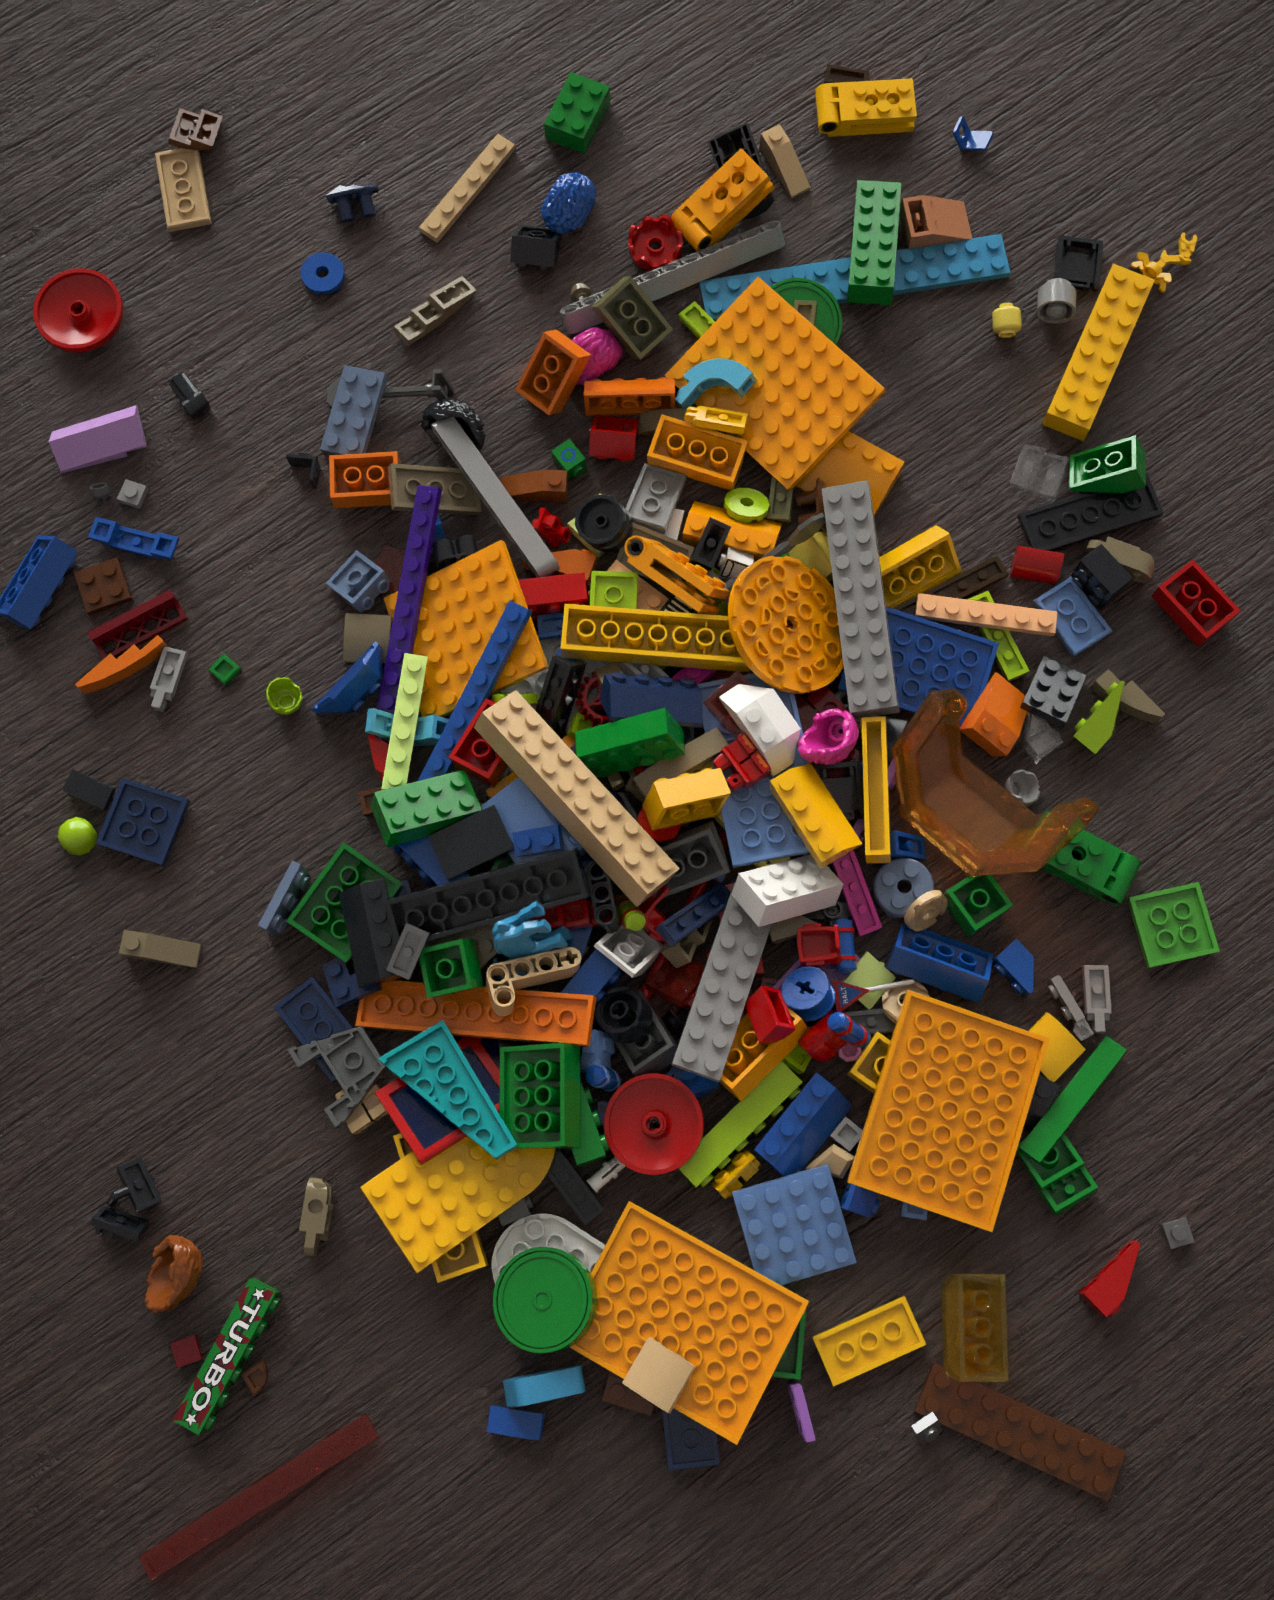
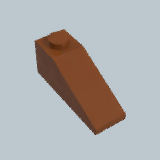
M539 470L501 477L500 482L513 500L567 503V471Z

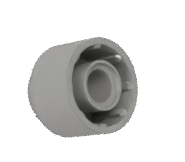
M1062 278L1050 279L1039 289L1037 295V316L1040 320L1046 323L1059 324L1067 322L1075 316L1077 292L1068 280Z

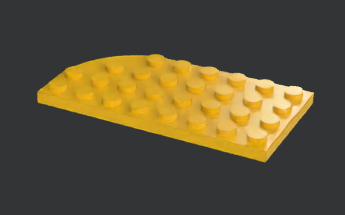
M500 1092L490 1098L494 1105L500 1102ZM451 1124L422 1144L423 1148H428L458 1129V1127ZM467 1136L423 1165L418 1162L414 1153L410 1152L362 1185L360 1189L417 1274L531 1193L546 1176L553 1161L555 1149H514L500 1159L495 1160Z

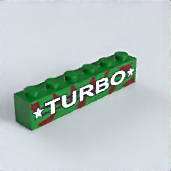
M249 1278L172 1421L197 1435H201L206 1431L209 1432L213 1428L217 1417L214 1415L218 1408H222L230 1396V1393L227 1392L232 1383L235 1384L240 1378L243 1371L240 1369L242 1363L253 1354L255 1339L257 1336H262L268 1325L266 1319L269 1313H274L281 1301L278 1298L281 1293L280 1291L256 1278Z

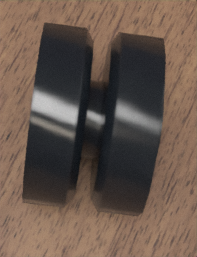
M604 494L594 495L586 499L578 508L575 516V527L578 534L593 548L602 552H613L623 547L633 530L629 512L613 497Z

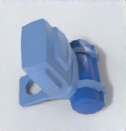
M594 1029L591 1032L590 1046H583L580 1073H586V1080L592 1086L602 1088L608 1092H614L623 1085L620 1075L617 1071L611 1069V1055L615 1054V1042L607 1032Z

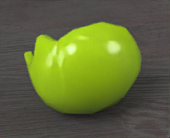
M276 678L269 683L266 689L268 705L280 715L293 714L300 708L303 702L300 687L294 684L290 678Z
M79 817L66 820L60 826L57 835L61 846L73 855H83L90 852L97 840V832L91 823Z

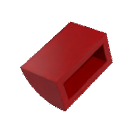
M1018 546L1013 555L1010 577L1056 585L1060 576L1064 553Z
M761 986L746 1001L745 1007L759 1043L768 1044L780 1041L796 1030L779 989Z

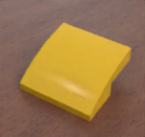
M1048 1012L1029 1030V1032L1050 1038L1040 1074L1052 1082H1055L1086 1050Z

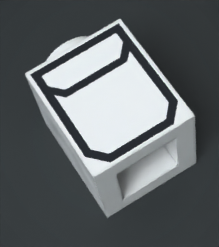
M728 547L726 553H721L718 559L717 567H720L719 577L728 580L734 579L754 562V555Z

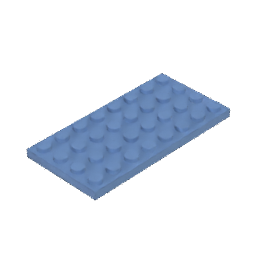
M754 673L697 684L702 693L704 733L717 727L729 745L742 734V731L719 697L736 685L743 684L774 689L801 728L799 739L803 735L795 695L771 687ZM798 745L793 764L774 777L769 775L747 790L745 787H742L733 792L729 788L731 794L721 809L733 868L810 853L769 789L770 780L791 768L810 764L800 756ZM716 756L715 758H713V759L710 760V761H711L712 770L715 769V767L713 766V761H714L718 756ZM731 768L722 772L725 780L734 774Z

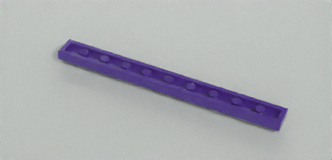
M417 485L377 706L378 710L394 714L404 653L413 654L442 489L439 487Z

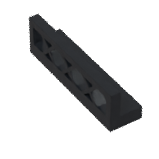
M557 655L552 656L535 711L562 739L587 663L582 660L570 662Z

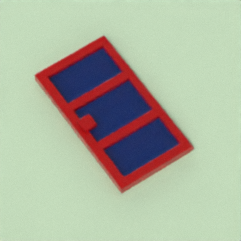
M464 1037L457 1041V1044L500 1114V1048L497 1039ZM504 1040V1042H506V1041H508L509 1043H512V1042H513L512 1040ZM519 1041V1046L541 1044L536 1042ZM400 1078L395 1079L375 1092L379 1102L421 1165L467 1137L465 1133Z

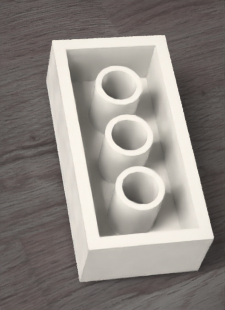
M810 854L739 873L732 896L756 925L761 927L835 906L843 883L828 866L820 869Z

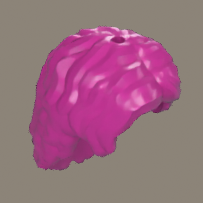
M593 327L572 339L573 342L591 354L576 385H584L585 381L596 379L603 375L604 372H610L623 356V348L610 330Z
M836 708L816 713V716L813 717L811 728L807 729L797 742L800 756L809 763L814 762L815 764L834 765L837 762H842L848 757L850 751L854 749L859 737L855 718L848 711L842 712Z

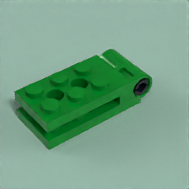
M1047 810L1040 816L1020 855V858L1105 903L1108 902L1116 906L1121 905L1142 864L1135 856L1122 852L1118 847ZM1050 841L1055 842L1058 845V849L1053 848ZM1072 852L1079 856L1080 861L1073 858Z

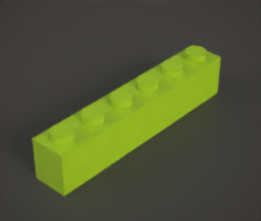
M781 1061L702 1138L694 1156L678 1170L695 1188L699 1184L702 1187L707 1185L714 1178L710 1173L717 1167L722 1170L731 1161L728 1156L735 1149L739 1153L749 1143L746 1138L752 1132L757 1135L767 1125L764 1120L770 1114L774 1118L784 1108L781 1103L787 1097L792 1100L801 1091L798 1086L802 1081Z

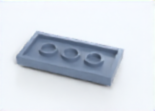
M344 365L320 447L322 452L333 455L367 452L388 378L386 373Z

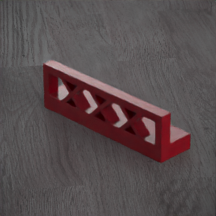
M168 590L89 631L87 634L96 645L103 659L109 655L106 654L103 645L110 641L116 642V649L111 652L116 658L127 651L133 644L139 646L187 621L188 618L176 596L171 590ZM176 607L180 616L173 620L165 619L167 611ZM148 621H159L156 629L152 631L145 630ZM131 630L138 632L135 640L131 642L124 640L127 632Z

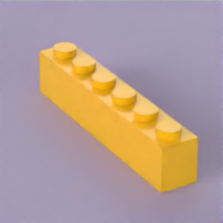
M886 716L862 717L866 863H891Z

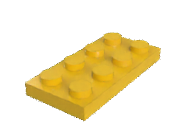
M905 1296L899 1297L812 1337L833 1387L926 1345Z

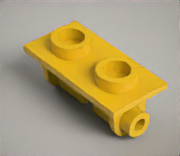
M745 1150L737 1154L733 1158L732 1163L715 1176L711 1185L725 1200L728 1197L732 1198V1192L739 1190L743 1186L738 1178L741 1176L747 1182L759 1171L758 1167L761 1164L754 1155Z

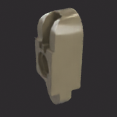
M1109 536L1106 542L1101 540L1089 541L1086 548L1088 554L1102 544L1133 577L1132 581L1139 583L1150 582L1154 573V560L1150 554L1141 551L1139 547Z
M310 1177L306 1186L299 1231H303V1238H305V1256L315 1257L320 1240H328L334 1204H331L333 1189L328 1182L321 1178Z

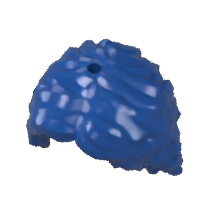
M578 172L561 175L553 184L540 210L545 226L550 231L563 235L584 225L596 201V188L587 176L581 175Z

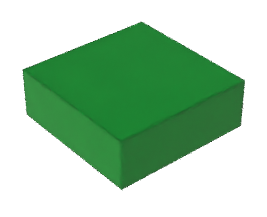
M223 654L208 671L222 684L227 686L242 669L226 654Z

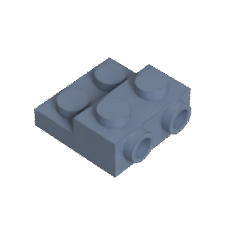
M356 550L326 584L350 606L362 613L364 610L371 609L374 605V599L380 593H385L389 589L392 579L383 569Z

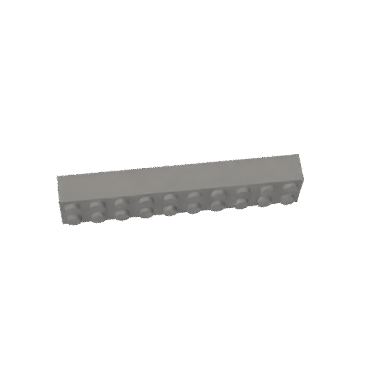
M867 480L822 488L849 712L855 719L900 713L869 482Z

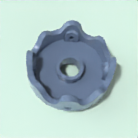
M910 858L892 859L891 863H885L873 880L876 904L887 916L894 919L904 918L906 911L917 898L926 892L934 890L933 878L928 869L922 863ZM901 881L909 883L910 892L901 893L897 888V884Z

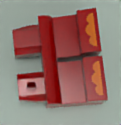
M745 732L740 734L730 745L721 748V754L713 761L715 769L721 768L722 772L731 768L734 772L733 775L726 779L727 785L733 792L742 787H745L747 790L771 775L770 765L761 753L757 751V748Z

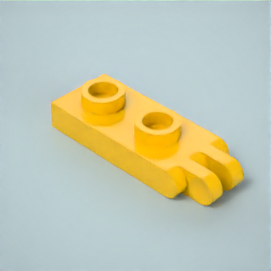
M701 405L697 406V408L688 407L684 416L686 422L692 423L696 427L740 435L744 434L748 414Z

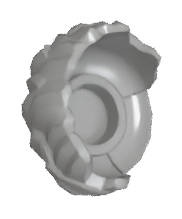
M1016 770L1007 779L1005 784L1006 795L1017 806L1027 807L1038 800L1040 786L1038 785L1039 781L1036 775L1025 770Z

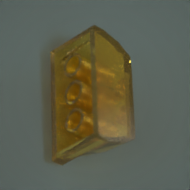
M1005 1274L950 1275L942 1285L943 1363L945 1369L953 1379L959 1382H1009Z

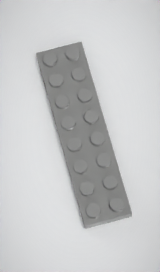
M735 883L731 889L671 1064L716 1082L720 1081L772 925L768 924L761 927L756 925L732 896Z

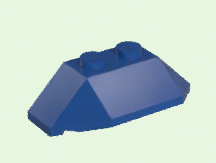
M375 641L311 710L318 715L358 712L366 703L364 699L369 694L374 695L381 688L380 682L383 678L382 647Z

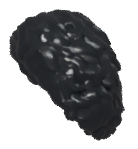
M441 398L425 408L421 426L434 443L442 445L433 432L431 424L437 420L455 417L479 451L483 448L486 433L483 431L484 424L479 415L468 404L451 398Z

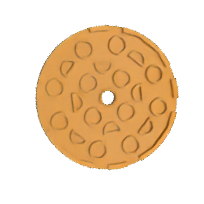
M790 556L764 557L752 563L740 573L730 592L728 621L736 649L751 671L771 687L793 694L810 693L831 683L839 675L844 664L835 592L829 581L814 567L809 568L802 564L800 559ZM787 619L791 621L793 625L792 629L786 628V626L788 625Z

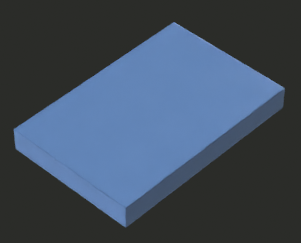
M1071 576L1036 598L1033 604L1037 609L1057 611L1055 634L1074 658L1111 634L1112 630L1084 592L1072 581L1073 578Z

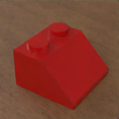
M595 415L590 430L589 456H594L599 460L616 458L621 462L634 460L640 419Z

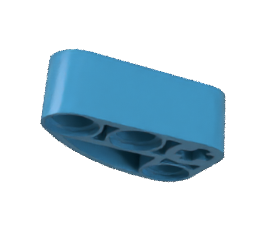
M582 1365L537 1372L503 1380L507 1407L526 1406L586 1392Z

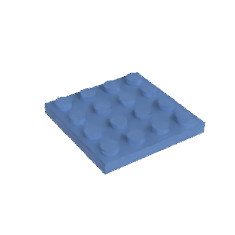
M828 1164L732 1192L754 1271L780 1285H784L857 1263Z

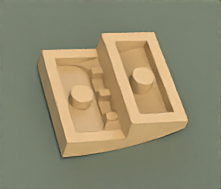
M648 1337L622 1383L670 1414L696 1366L679 1354L672 1352L655 1339Z

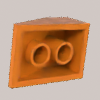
M994 673L959 730L992 757L1007 756L1020 736L1027 711L1020 708L1025 695L1000 674Z

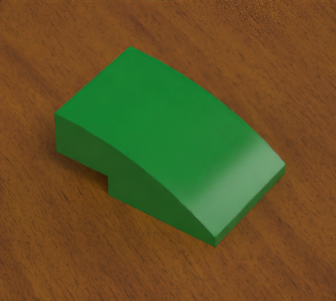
M1065 1134L1062 1135L1040 1165L1019 1151V1147L1024 1140L1019 1142L1016 1153L1054 1217L1097 1193V1184L1084 1167V1161Z

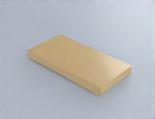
M179 148L155 153L168 231L173 232L212 224L200 151Z

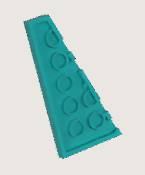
M444 1020L378 1058L384 1066L495 1160L518 1148L516 1141Z

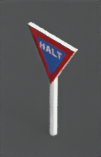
M832 979V985L836 992V1011L842 1012L867 992L914 984L915 980L910 979L863 988Z

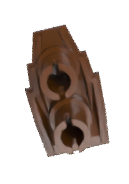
M817 478L814 490L796 494L798 507L803 508L816 504L817 510L816 512L799 515V525L820 513H823L825 516L822 488L827 487L820 478ZM826 522L820 528L825 533H827Z

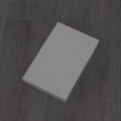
M644 463L625 508L629 512L632 522L648 529L666 533L686 484L687 475Z

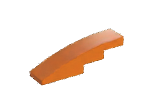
M157 635L141 650L133 644L117 659L110 653L75 685L84 694L106 688L130 677L161 656L164 646H168Z

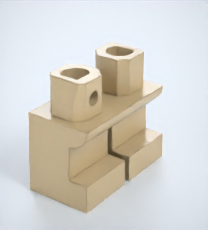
M378 1084L373 1086L346 1120L348 1128L354 1135L359 1134L374 1124L373 1120L378 1121L387 1115V1112L375 1095V1092L381 1089ZM344 1090L335 1094L337 1100L345 1095Z

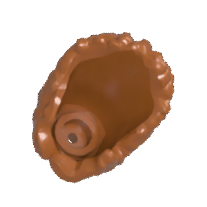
M169 1235L154 1248L152 1257L158 1258L151 1266L148 1278L146 1279L149 1286L147 1287L144 1301L148 1310L154 1313L169 1312L171 1309H175L196 1288L198 1279L201 1276L203 1265L201 1251L192 1241L178 1235Z

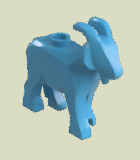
M535 901L521 909L518 914L497 921L492 929L496 952L499 955L503 954L508 957L509 961L549 952L554 948L567 947L568 943L566 941L572 939L571 931L564 925L551 931V926L545 919L529 921L533 917L545 915L544 907ZM496 957L493 958L494 964L503 962ZM519 970L516 972V974L520 976H525L528 974L526 971ZM496 976L498 979L503 980L501 976Z

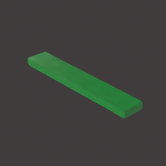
M1106 1036L1020 1145L1019 1151L1040 1165L1127 1053V1049Z

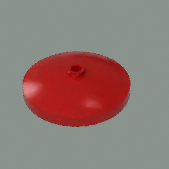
M85 268L66 270L50 278L39 290L33 306L34 322L43 338L55 348L73 353L94 350L108 342L119 329L124 314L123 300L115 284L104 274Z
M649 1073L628 1080L616 1090L606 1108L604 1132L609 1148L623 1165L638 1173L661 1175L679 1169L694 1156L702 1141L704 1117L698 1099L684 1083L668 1075ZM654 1120H658L660 1124L658 1129H653L651 1126Z

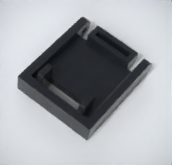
M1060 235L1057 241L1053 279H1066L1075 289L1088 291L1089 286L1092 285V291L1097 292L1104 241ZM1070 247L1090 249L1089 254L1068 252Z
M860 761L840 762L834 765L813 764V768L846 819L855 820V810H857L858 819H864ZM846 768V777L825 779L827 778L826 770Z

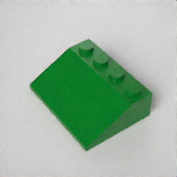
M343 842L286 922L347 963L352 954L339 893L360 883L384 878L391 899L403 883Z
M551 1043L500 1047V1116L518 1145L516 1149L580 1148V1046L570 1043Z

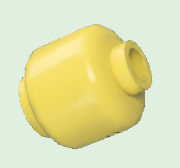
M1013 303L1000 304L999 308L995 309L992 313L993 332L999 334L1000 338L1016 336V333L1022 328L1021 310L1018 307H1014Z

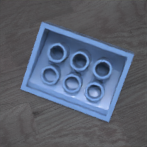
M519 777L481 806V809L484 810L495 805L512 843V832L561 825L563 850L515 857V852L512 850L508 852V855L514 864L578 847L580 857L587 854L584 848Z

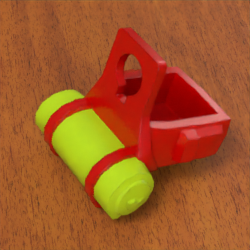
M665 884L638 907L628 897L620 898L618 906L622 926L626 930L631 929L633 931H639L644 928L645 933L657 942L663 941L667 943L655 929L660 923L668 919L655 907L670 891Z

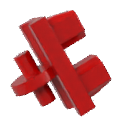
M540 508L539 518L532 521V526L538 535L552 548H558L560 542L568 543L572 531L568 527H564L561 524V520L557 516H553L546 508Z

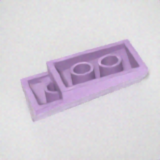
M137 405L52 431L49 439V444L61 473L127 457V452L147 447Z

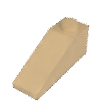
M779 124L762 132L759 149L791 199L810 190L809 182L793 145L781 125Z

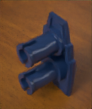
M370 184L363 186L339 185L328 193L326 198L330 204L338 203L341 222H349L355 220L350 200L359 199L363 218L376 215L372 195L377 193L379 188L377 185Z

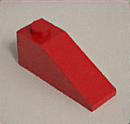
M1130 1240L1079 1292L1084 1300L1102 1317H1113L1122 1307L1120 1303L1125 1299L1141 1245L1137 1240Z

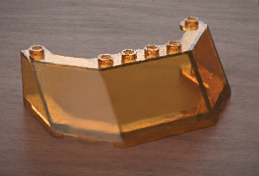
M955 688L930 691L891 748L892 758H895L896 788L899 791L901 801L899 806L900 815L971 877L1039 871L1088 826L1101 807L1091 799L1082 797L1076 799L1072 804L1067 802L1058 804L1050 813L1034 814L963 755L959 721L968 707L966 698Z

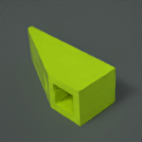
M1123 680L1119 684L1114 682L1105 692L1109 696L1103 702L1098 700L1089 710L1093 714L1086 721L1082 718L1074 727L1077 731L1074 737L1094 754L1113 735L1125 685Z

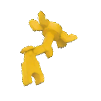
M1183 232L1178 240L1179 255H1167L1166 250H1163L1157 263L1149 262L1147 253L1138 252L1136 257L1139 261L1133 262L1131 267L1139 268L1144 276L1154 279V283L1159 285L1160 292L1164 293L1166 283L1171 282V274L1162 273V268L1167 264L1190 265L1192 260L1189 257L1194 252L1197 235H1193L1191 241H1187Z

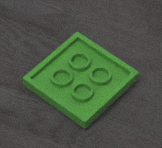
M1199 882L1137 895L1127 899L1147 969L1220 952Z

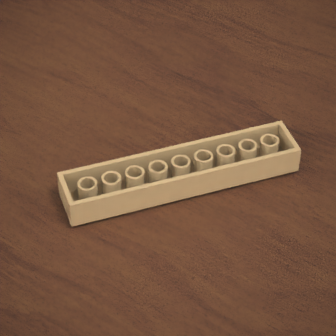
M517 690L481 713L474 726L476 731L636 907L671 880L680 868Z

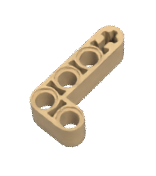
M566 947L491 965L486 974V987L493 1011L499 1016L510 1015L515 1006L514 990L573 977L581 965L582 958L579 950L573 947ZM548 965L551 969L542 970L540 966ZM519 970L526 971L528 974L525 976H520L516 974V972ZM501 976L503 980L494 981L492 977ZM501 998H506L510 1002L507 1004H501L498 1002V1000Z

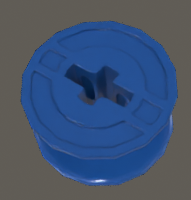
M813 966L798 968L786 977L782 985V996L785 1003L804 1021L818 1020L826 1016L834 1006L836 992L833 985L829 983L826 974L819 968Z

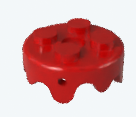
M666 214L659 218L646 216L638 226L632 225L630 227L628 237L630 257L637 266L647 271H652L680 259L683 250L681 230H677L674 227L672 219ZM652 243H659L661 248L654 250L650 248V245Z

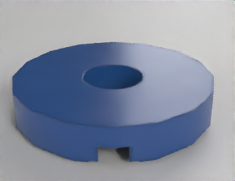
M321 252L313 254L302 264L300 273L303 284L314 294H332L344 283L345 271L343 264L338 257L331 253ZM325 270L329 272L326 277L321 278L317 276L320 271Z

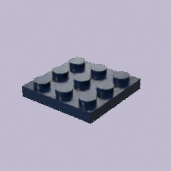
M122 778L96 844L164 867L190 800Z

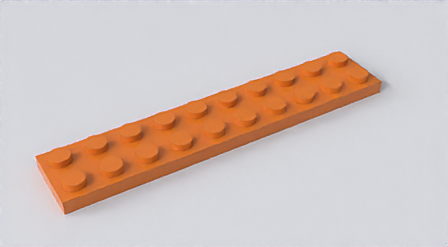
M391 980L380 983L381 990L360 1000L355 1024L357 1027L362 1026L369 1029L422 1033L444 1020L452 1036L548 1044L570 1043L589 1047L596 997L583 994L514 990L515 1006L513 1012L507 1016H499L492 1009L487 987L442 997L427 998L424 983ZM501 998L498 1000V1002L501 1004H507L510 1002L506 998Z

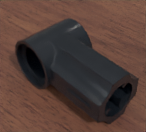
M185 373L172 377L169 385L192 419L211 407L201 391H197Z

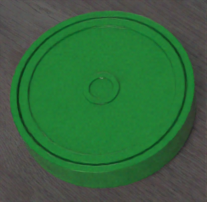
M805 278L785 279L771 286L793 308L795 300L817 301L818 310L815 327L837 345L842 331V314L837 300L827 288L820 283Z
M535 1247L519 1253L504 1266L494 1287L493 1310L500 1330L514 1345L533 1353H555L576 1344L588 1331L596 1312L597 1293L589 1270L576 1256L557 1248Z

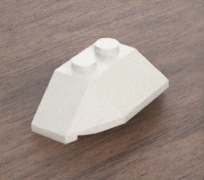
M738 684L719 697L742 733H746L757 748V751L761 753L770 765L772 777L793 764L801 728L774 689Z

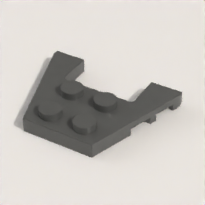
M362 1026L333 1034L331 1037L323 1040L311 1041L307 1045L288 1049L291 1057L301 1070L323 1056L343 1088L345 1095L324 1109L337 1129L342 1127L388 1069L378 1060L381 1055Z

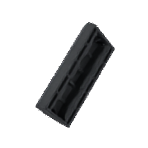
M748 122L708 140L717 171L742 148L765 172ZM772 192L743 219H751L766 212L775 201Z

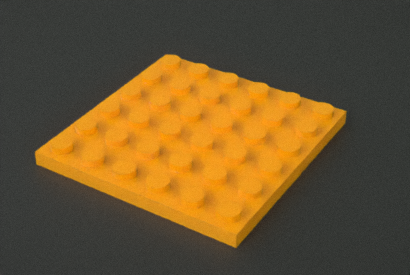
M502 540L426 577L413 654L428 656L420 703L422 717L437 715L444 718L452 714L509 600L528 609L506 543ZM398 591L383 598L388 614L392 615V618L394 617ZM531 616L490 696L549 668Z

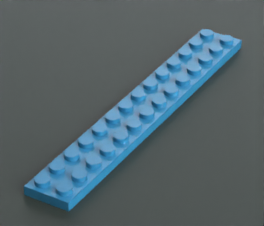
M996 234L959 242L897 250L893 295L1009 277L1011 272L1002 235ZM851 257L703 280L699 282L704 311L716 321L757 277L761 278L770 287L785 279H810L827 288L833 294L838 304L847 303Z

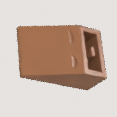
M926 195L902 199L899 214L908 249L971 240L972 234L964 201Z

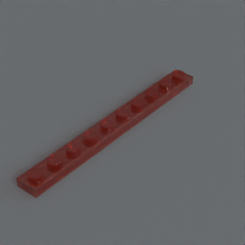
M367 1413L139 1556L150 1581L379 1437Z

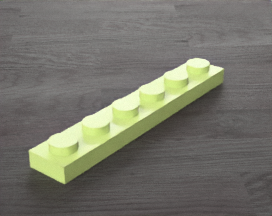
M404 653L381 790L407 784L428 656Z

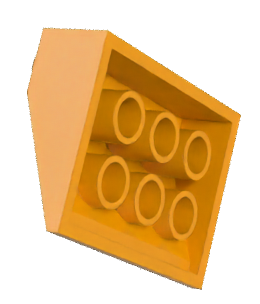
M848 431L795 487L804 492L812 491L816 487L817 478H820L826 487L868 480L875 516L899 478L905 462Z

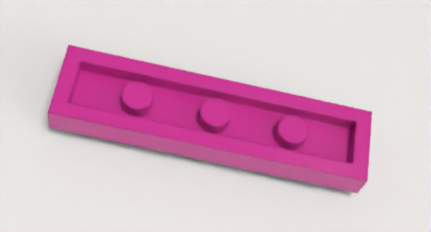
M852 850L831 864L835 875L843 883L841 891L857 934L862 936L882 928L855 852Z

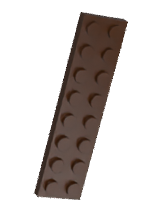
M934 1362L914 1409L915 1412L924 1416L933 1412L939 1423L1107 1502L1126 1451Z

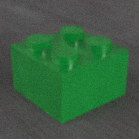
M985 866L943 894L948 899L947 909L968 938L1007 913L1014 906Z
M474 938L459 939L423 948L419 960L427 998L442 997L484 987Z

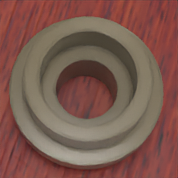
M584 283L575 284L570 292L571 301L574 303L591 296V289Z

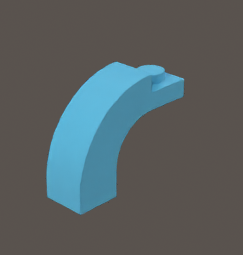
M722 358L710 359L695 365L684 374L683 377L688 384L680 388L675 400L681 408L687 409L695 403L704 391L714 386L728 387L743 397L757 379L752 371L736 361Z
M375 708L368 709L365 732L379 736V739L389 742L394 714ZM437 715L418 717L414 745L436 746L449 719Z

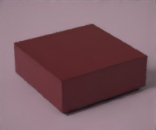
M197 1334L170 1343L177 1368L204 1359Z

